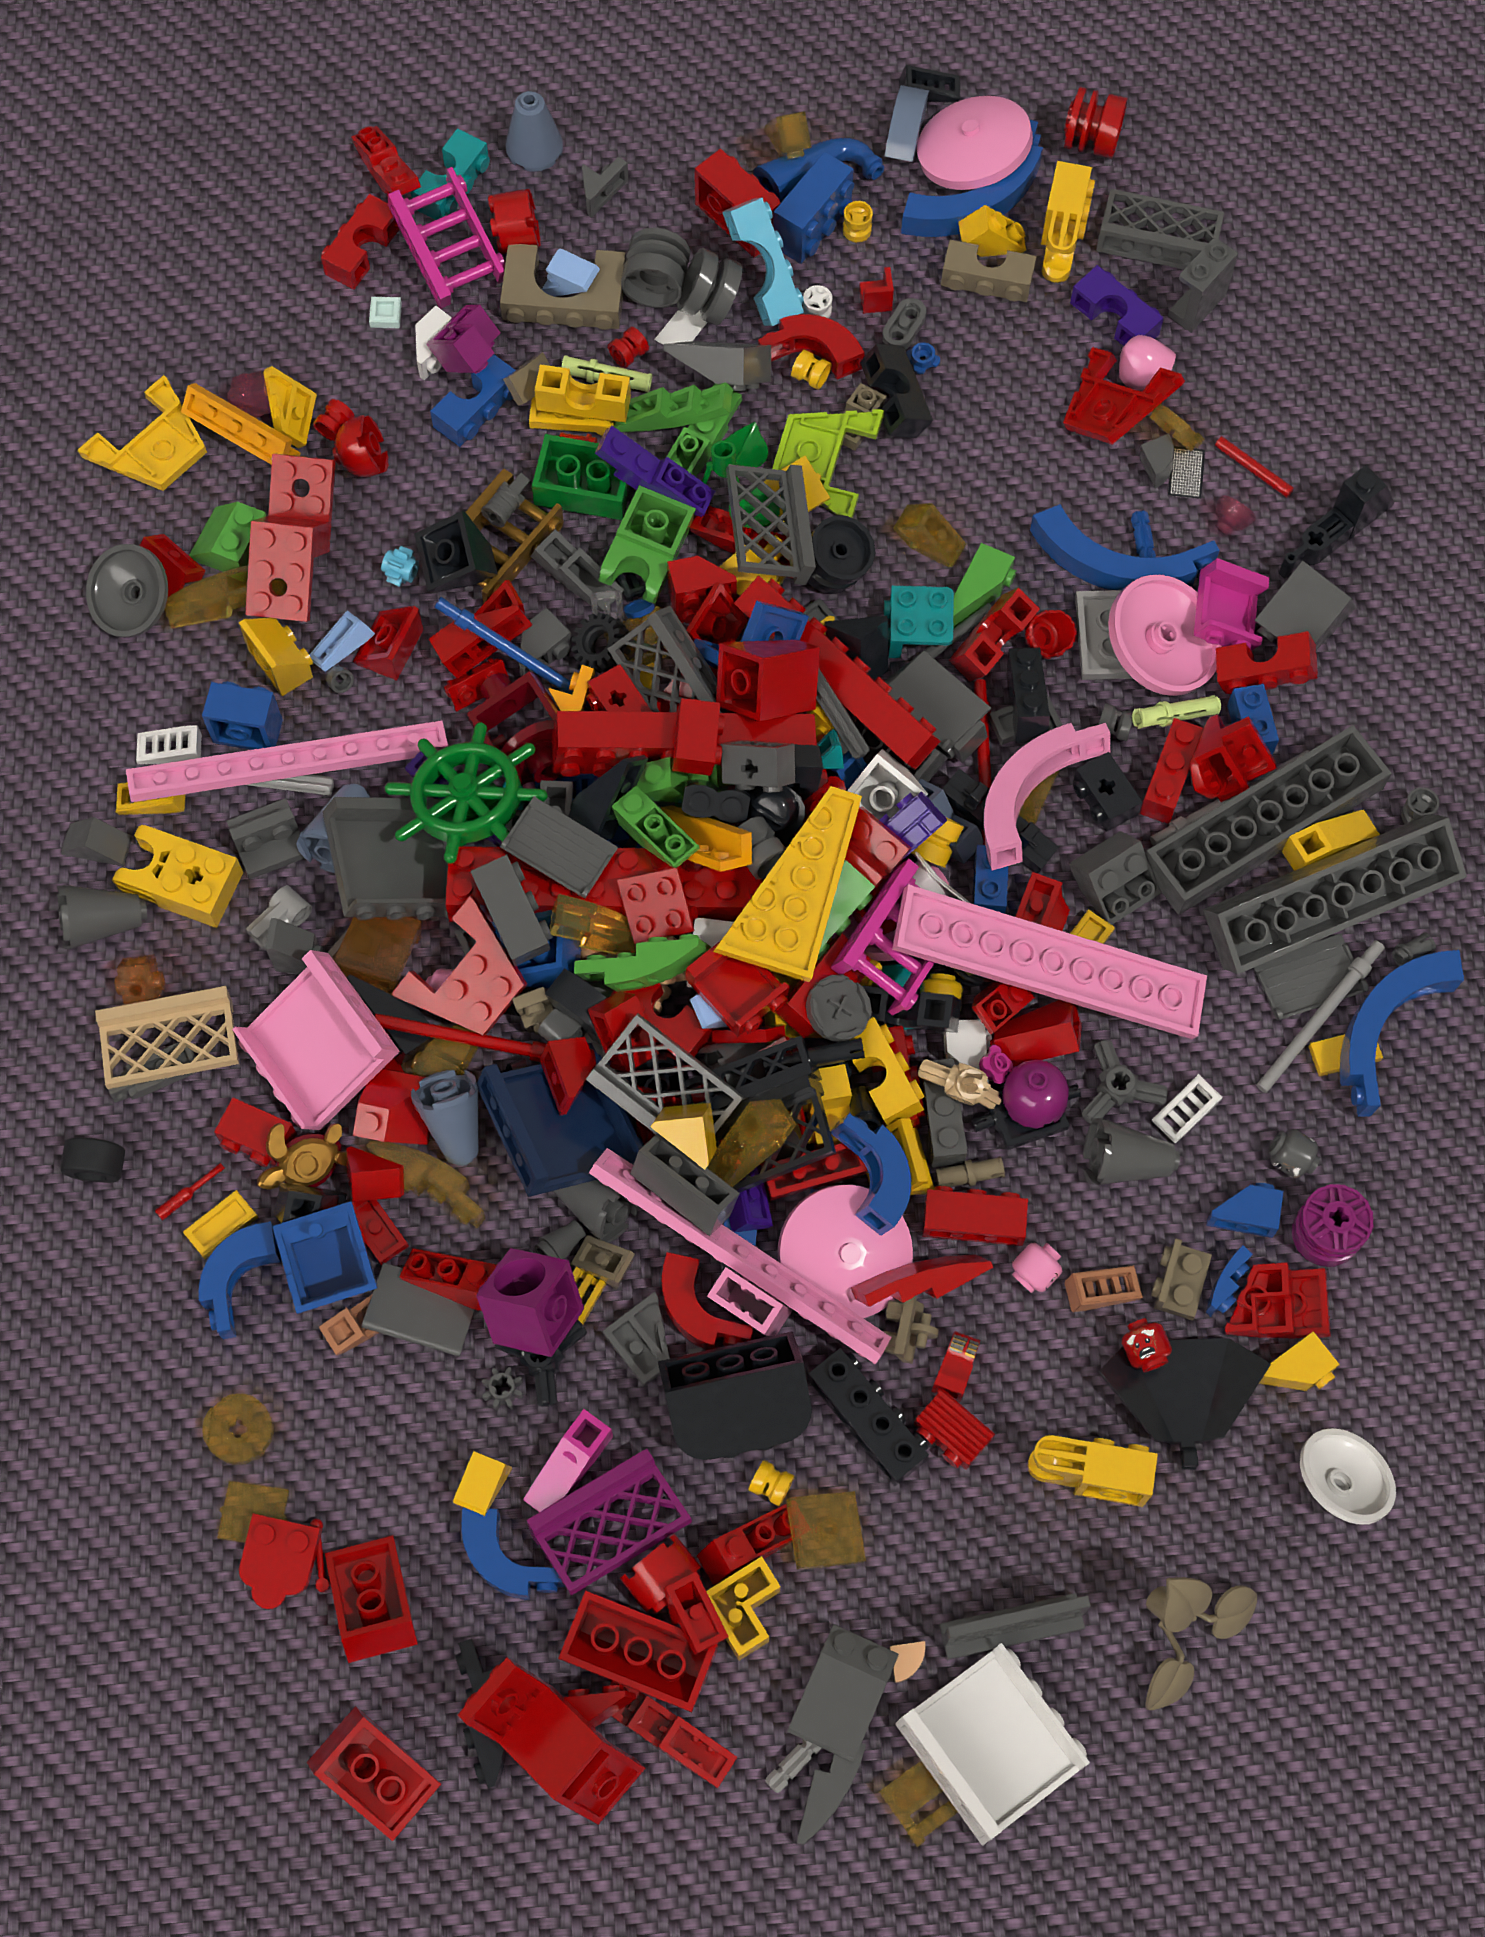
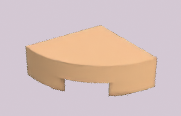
M925 1641L889 1647L891 1651L899 1654L893 1667L895 1683L907 1680L918 1670L925 1655Z

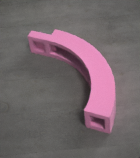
M1072 723L1054 728L1028 742L1004 764L990 787L984 809L985 846L992 871L1023 862L1022 841L1019 837L1016 823L1020 809L1033 789L1048 776L1066 766L1101 756L1107 752L1110 753V731L1106 723L1087 727L1076 732Z

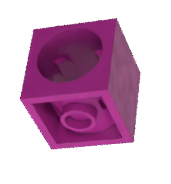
M510 1248L503 1259L498 1262L495 1270L485 1284L480 1287L476 1295L493 1344L548 1357L553 1356L584 1310L569 1260Z

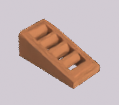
M1134 1266L1072 1273L1065 1280V1288L1072 1312L1087 1311L1143 1298ZM1119 1277L1124 1279L1126 1293L1122 1292ZM1108 1279L1110 1280L1113 1294L1109 1293L1106 1282ZM1093 1282L1097 1284L1099 1296L1095 1295Z

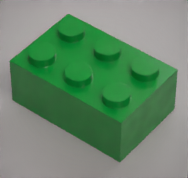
M545 434L532 482L534 505L553 508L558 503L562 506V510L622 520L631 486L613 475L616 468L594 454L599 443Z

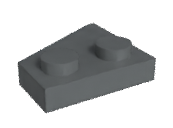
M655 1292L602 1331L604 1337L643 1387L660 1375L658 1361L670 1359L658 1296Z

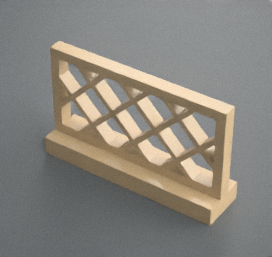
M226 986L95 1011L96 1021L100 1030L104 1078L107 1089L239 1064L236 1037L232 1030L234 1028L233 1003ZM225 1014V1023L217 1032L205 1025L212 1016ZM188 1021L195 1026L185 1038L173 1032L179 1023ZM155 1027L162 1031L152 1044L140 1038L149 1028ZM200 1030L213 1036L203 1049L191 1043ZM124 1034L129 1039L118 1051L110 1046L109 1036ZM168 1036L180 1042L170 1055L158 1049ZM218 1041H221L229 1046L230 1055L216 1058L209 1054V1052ZM135 1042L147 1049L137 1062L125 1055ZM186 1047L198 1054L191 1063L182 1064L176 1060ZM153 1053L165 1060L159 1069L149 1070L143 1066ZM120 1060L133 1066L126 1075L113 1077L112 1070Z

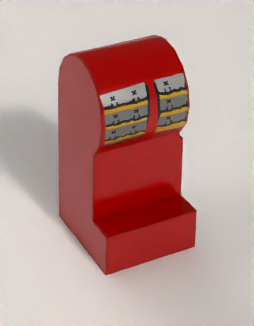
M957 1331L954 1332L931 1392L938 1394L943 1389L956 1401L961 1402L981 1340Z

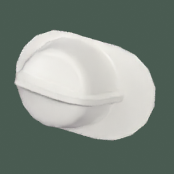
M915 852L919 859L915 863L919 866L913 876L916 880L915 884L922 889L951 898L958 897L962 901L970 903L943 881L918 852Z

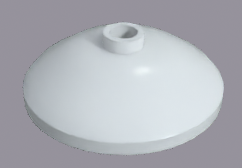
M1334 1428L1320 1430L1305 1442L1300 1453L1302 1477L1312 1496L1325 1510L1344 1521L1355 1524L1375 1523L1390 1512L1396 1498L1395 1481L1388 1464L1371 1444L1356 1434Z

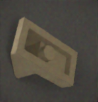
M587 1235L571 1265L575 1268L578 1267L585 1273L602 1279L617 1290L630 1268L635 1254L630 1250Z

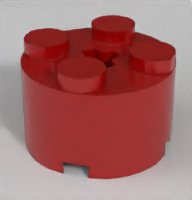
M520 189L488 195L490 211L495 213L494 218L490 219L493 237L499 236L496 238L499 253L501 255L507 254L508 245L515 244L538 245L539 248L541 246L538 220L535 217L534 210L536 208L531 190Z
M675 1533L669 1537L673 1543L671 1546L667 1547L663 1542L632 1567L631 1570L635 1574L632 1578L629 1579L626 1574L619 1578L645 1612L651 1608L655 1613L659 1612L667 1605L664 1587L697 1572L701 1567Z

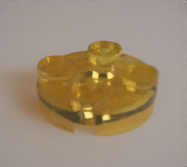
M1162 403L1151 411L1152 414L1149 418L1166 433H1170L1171 430L1175 431L1172 436L1190 452L1194 448L1198 449L1204 442L1205 438L1202 435L1193 431L1188 423Z
M247 1394L227 1395L207 1412L203 1421V1439L211 1453L225 1463L241 1465L258 1460L265 1454L272 1441L274 1433L273 1419L266 1406L255 1397ZM238 1420H242L243 1426L247 1427V1431L242 1433L240 1438H235V1434L229 1432L230 1426H236Z

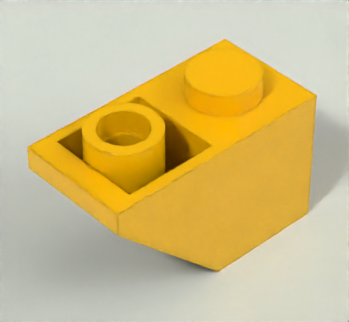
M987 205L982 206L958 222L961 241L979 245L977 255L980 257L1007 255V251L1018 253L1026 251L1025 231L1021 224L1014 222L1001 212L995 211Z

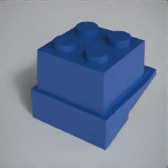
M352 1201L272 1226L297 1314L378 1288Z

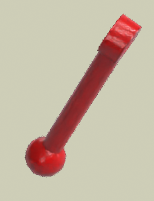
M313 1519L310 1522V1526L322 1529L323 1522L320 1519ZM320 1538L316 1554L319 1579L316 1581L315 1587L319 1592H327L330 1588V1582L325 1578L322 1540Z

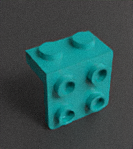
M891 586L890 600H884V616L887 615L889 619V658H901L903 644L943 646L952 644L954 592L951 588Z

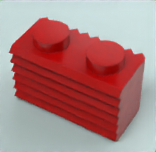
M943 1389L939 1391L914 1422V1426L918 1428L916 1432L930 1446L935 1443L944 1451L942 1454L943 1458L957 1469L961 1465L963 1469L967 1470L995 1436V1433Z

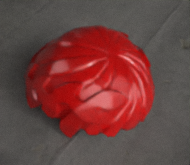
M1043 610L1037 613L1028 623L1025 630L1028 646L1030 648L1040 647L1041 657L1045 659L1063 655L1066 650L1068 651L1073 646L1077 634L1074 621L1062 610Z

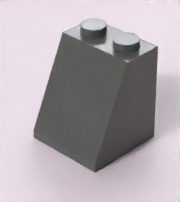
M1302 561L1258 615L1255 622L1260 626L1257 632L1270 642L1279 636L1309 631L1316 644L1317 651L1356 607L1350 596Z

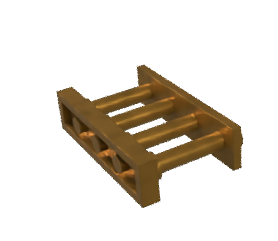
M504 468L466 511L480 531L485 525H492L521 544L511 557L491 545L494 560L502 567L497 572L498 575L477 584L483 588L482 597L484 603L505 580L512 582L532 559L531 555L534 550L555 529L559 532L564 524L562 506L558 503L549 513H546L526 499L518 509L539 522L530 535L508 521L503 527L491 524L483 516L481 509L493 497L504 481L509 485L514 481L513 474Z

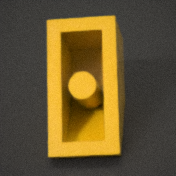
M1312 1332L1271 1362L1270 1367L1259 1384L1307 1391L1316 1385L1320 1390L1335 1378L1332 1372L1340 1364L1317 1335Z

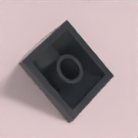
M460 511L414 533L428 592L474 586L498 575L490 543L466 512Z

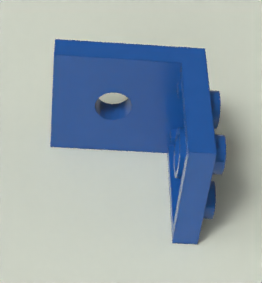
M756 600L741 642L768 641L770 635L774 632L775 637L773 641L800 640L809 616L799 611ZM695 638L694 643L707 664L718 668L719 644Z

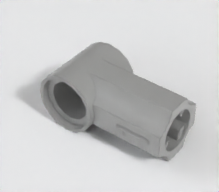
M289 885L283 886L272 896L269 907L246 928V932L261 948L265 949L271 918H277L298 927L309 917L312 912V906Z

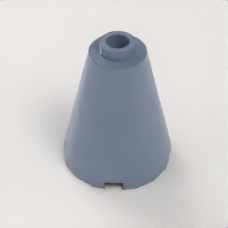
M532 91L524 92L517 97L505 144L506 153L510 161L515 166L517 163L523 166L524 170L530 172L542 171L552 167L556 163L555 160L563 152L561 134L543 97Z
M358 784L343 785L300 833L296 845L302 856L309 862H311L312 858L322 863L320 868L325 871L335 873L322 811L334 797H370L365 788Z
M446 1070L422 1079L419 1082L420 1088L416 1092L414 1088L412 1089L411 1098L447 1162L457 1166H464L471 1163L479 1152L477 1081L475 1075L469 1071L464 1070V1076L456 1075L455 1070Z

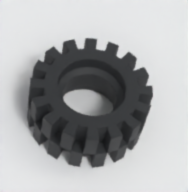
M608 614L588 615L590 621L585 618L580 621L583 625L582 628L576 626L574 631L578 633V636H572L571 642L577 645L571 648L572 652L576 653L574 657L580 664L594 668V671L597 673H604L617 666L608 648L630 631L626 629L625 624ZM608 633L609 640L607 646L602 652L596 654L595 643L602 634ZM627 645L620 648L623 655L624 653L630 655L631 650L626 648Z

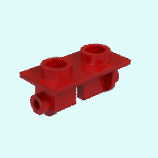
M490 658L487 662L472 669V675L468 676L465 673L458 679L455 678L447 681V685L443 686L447 697L451 698L456 712L484 698L480 689L482 683L488 677L498 673L508 676L502 659L492 660Z

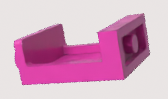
M1218 558L1201 569L1193 636L1204 639L1209 644L1221 646L1247 643L1251 651L1260 646L1263 637L1254 634L1258 595L1269 588V577Z

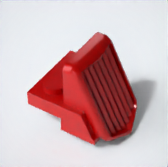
M1218 714L1209 717L1190 761L1194 791L1210 799L1218 797L1220 802L1249 789L1248 781L1277 769L1273 756L1249 716L1225 727Z

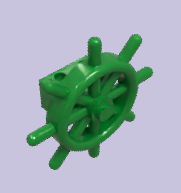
M482 722L474 726L471 742L453 744L439 751L429 740L425 738L420 739L417 746L427 757V760L424 761L415 773L412 783L389 782L385 785V792L389 795L410 796L411 805L416 816L415 819L396 831L395 838L403 842L424 829L431 836L447 842L444 860L449 864L457 860L459 847L467 843L485 839L493 834L503 842L510 833L505 826L514 817L520 802L531 801L534 796L544 802L548 797L544 789L522 788L515 767L535 753V746L532 743H526L507 756L498 748L484 744L487 726ZM479 763L491 766L476 776ZM465 764L464 773L458 774L453 769L455 766ZM442 774L449 782V785L433 783ZM503 775L506 780V786L497 787L493 781ZM427 797H444V799L427 809Z

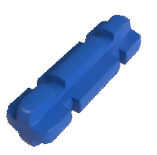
M1144 510L1136 511L1132 514L1131 521L1132 527L1135 529L1133 533L1136 550L1139 554L1138 557L1156 558L1155 551L1153 550L1154 543L1151 526L1148 525L1150 522L1149 515Z

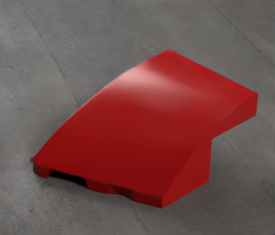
M1288 1262L1253 1265L1247 1278V1284L1237 1299V1306L1233 1315L1225 1326V1333L1235 1336L1305 1338L1314 1332L1318 1338L1331 1337L1326 1269L1291 1271Z

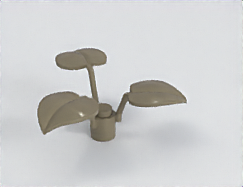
M1187 1577L1167 1578L1166 1587H1157L1150 1593L1147 1598L1146 1607L1161 1620L1158 1626L1165 1632L1176 1653V1659L1167 1658L1155 1671L1146 1697L1145 1708L1147 1710L1160 1709L1178 1701L1188 1691L1194 1678V1666L1189 1661H1184V1653L1172 1632H1180L1186 1629L1191 1622L1196 1621L1197 1617L1207 1622H1214L1212 1634L1216 1638L1227 1639L1233 1637L1246 1627L1253 1616L1257 1604V1593L1245 1585L1228 1589L1218 1600L1215 1606V1614L1211 1615L1204 1613V1611L1210 1605L1212 1590L1209 1585L1201 1580Z

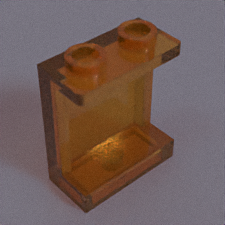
M407 916L398 920H389L387 917L359 920L357 917H353L334 961L346 977L353 975L391 994L399 984L400 976L414 944H418L421 939V921Z

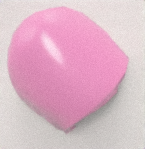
M1137 335L1131 338L1122 348L1119 361V378L1127 387L1142 392L1160 367L1172 370L1176 353L1152 337Z

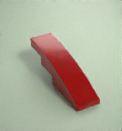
M708 506L704 516H695L690 525L691 532L732 554L736 552L732 519L728 511ZM742 528L743 532L752 540L759 535L752 528ZM770 532L773 536L779 537L783 542L786 540L785 535ZM763 538L758 544L764 549L768 542ZM782 555L778 562L784 566H790L789 560Z
M976 1254L944 1256L910 1263L883 1272L851 1287L855 1299L868 1307L889 1296L904 1303L922 1292L938 1299L993 1268L991 1261Z
M611 1680L610 1683L608 1684V1686H610V1685H622V1684H619V1683L614 1682V1681ZM623 1685L625 1691L636 1693V1699L611 1717L714 1787L719 1788L737 1756L649 1696Z

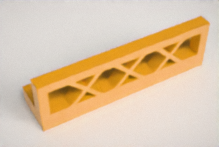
M196 383L188 385L181 409L183 414L271 465L273 453L300 456L301 452L291 447L293 441L291 438Z
M673 805L661 807V810L700 847L687 860L720 872L752 864V832L708 817L699 818L688 815L682 811V808Z

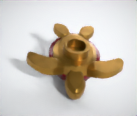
M281 1123L275 1124L268 1133L266 1150L268 1155L276 1160V1167H271L261 1173L257 1179V1186L270 1190L278 1188L280 1182L313 1188L324 1183L334 1172L337 1164L347 1166L346 1151H341L342 1147L338 1141L342 1136L341 1125L338 1123L331 1124L325 1135L305 1134L285 1144L284 1126Z

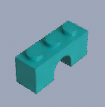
M457 128L442 148L444 166L446 168L453 167L456 175L463 177L468 190L465 193L468 194L474 185L475 179L480 173H484L489 166L490 158L488 156L487 143ZM425 170L419 178L421 187L410 192L411 198L447 184L446 175H436ZM450 195L417 211L437 220L455 212L458 203L454 195Z

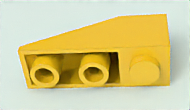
M1363 809L1315 823L1289 836L1282 853L1292 869L1296 871L1377 837L1380 834Z

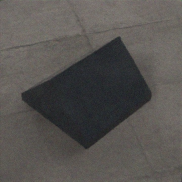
M887 615L825 621V627L828 629L825 635L830 640L836 636L849 648L846 654L852 660L858 656L871 668L867 674L874 680L889 671Z

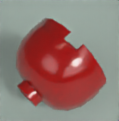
M361 415L342 424L336 434L335 447L332 450L338 465L342 464L346 471L362 478L386 472L389 466L387 451L381 454L379 443L384 441L383 436L372 417Z

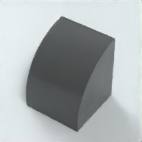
M1169 433L1142 444L1140 448V461L1155 489L1165 483L1172 472L1174 445Z

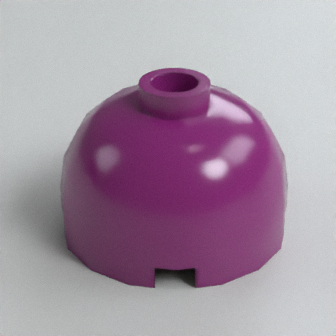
M1029 1060L1020 1063L1009 1073L1004 1083L1002 1100L1009 1116L1014 1121L1026 1127L1041 1128L1044 1127V1124L1058 1121L1066 1111L1069 1088L1066 1077L1058 1067L1048 1061Z

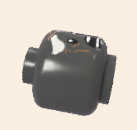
M1289 1129L1286 1132L1280 1131L1268 1148V1153L1271 1155V1164L1292 1178H1300L1305 1173L1312 1174L1320 1162V1157L1317 1156V1142L1296 1129Z

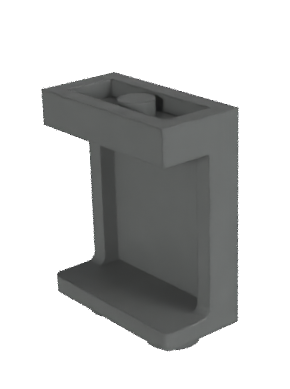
M1213 238L1180 273L1179 280L1190 288L1169 310L1168 317L1192 333L1227 295L1239 253L1219 239Z

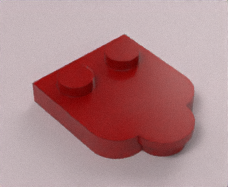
M252 1514L239 1566V1575L246 1585L252 1587V1598L259 1607L264 1609L277 1608L284 1602L287 1595H298L308 1587L323 1529Z

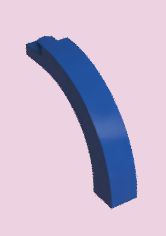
M1030 120L1033 142L1028 156L1013 173L989 186L950 196H926L909 193L902 217L901 234L921 237L960 234L958 222L984 205L1001 212L1003 215L1010 211L1030 189L1040 167L1043 147H1039L1041 135L1036 134L1038 122Z
M1061 504L1034 514L1030 531L1038 544L1058 565L1083 581L1107 590H1123L1133 581L1148 575L1170 576L1191 587L1194 584L1197 572L1200 573L1201 569L1214 561L1220 551L1213 540L1188 551L1166 557L1145 558L1117 553L1099 545L1084 535L1069 519Z
M1459 950L1427 954L1399 966L1375 986L1356 1010L1343 1039L1339 1070L1341 1086H1353L1351 1089V1101L1357 1107L1358 1117H1371L1381 1106L1375 1057L1378 1038L1386 1019L1401 1005L1418 997L1434 993L1454 992L1464 981Z

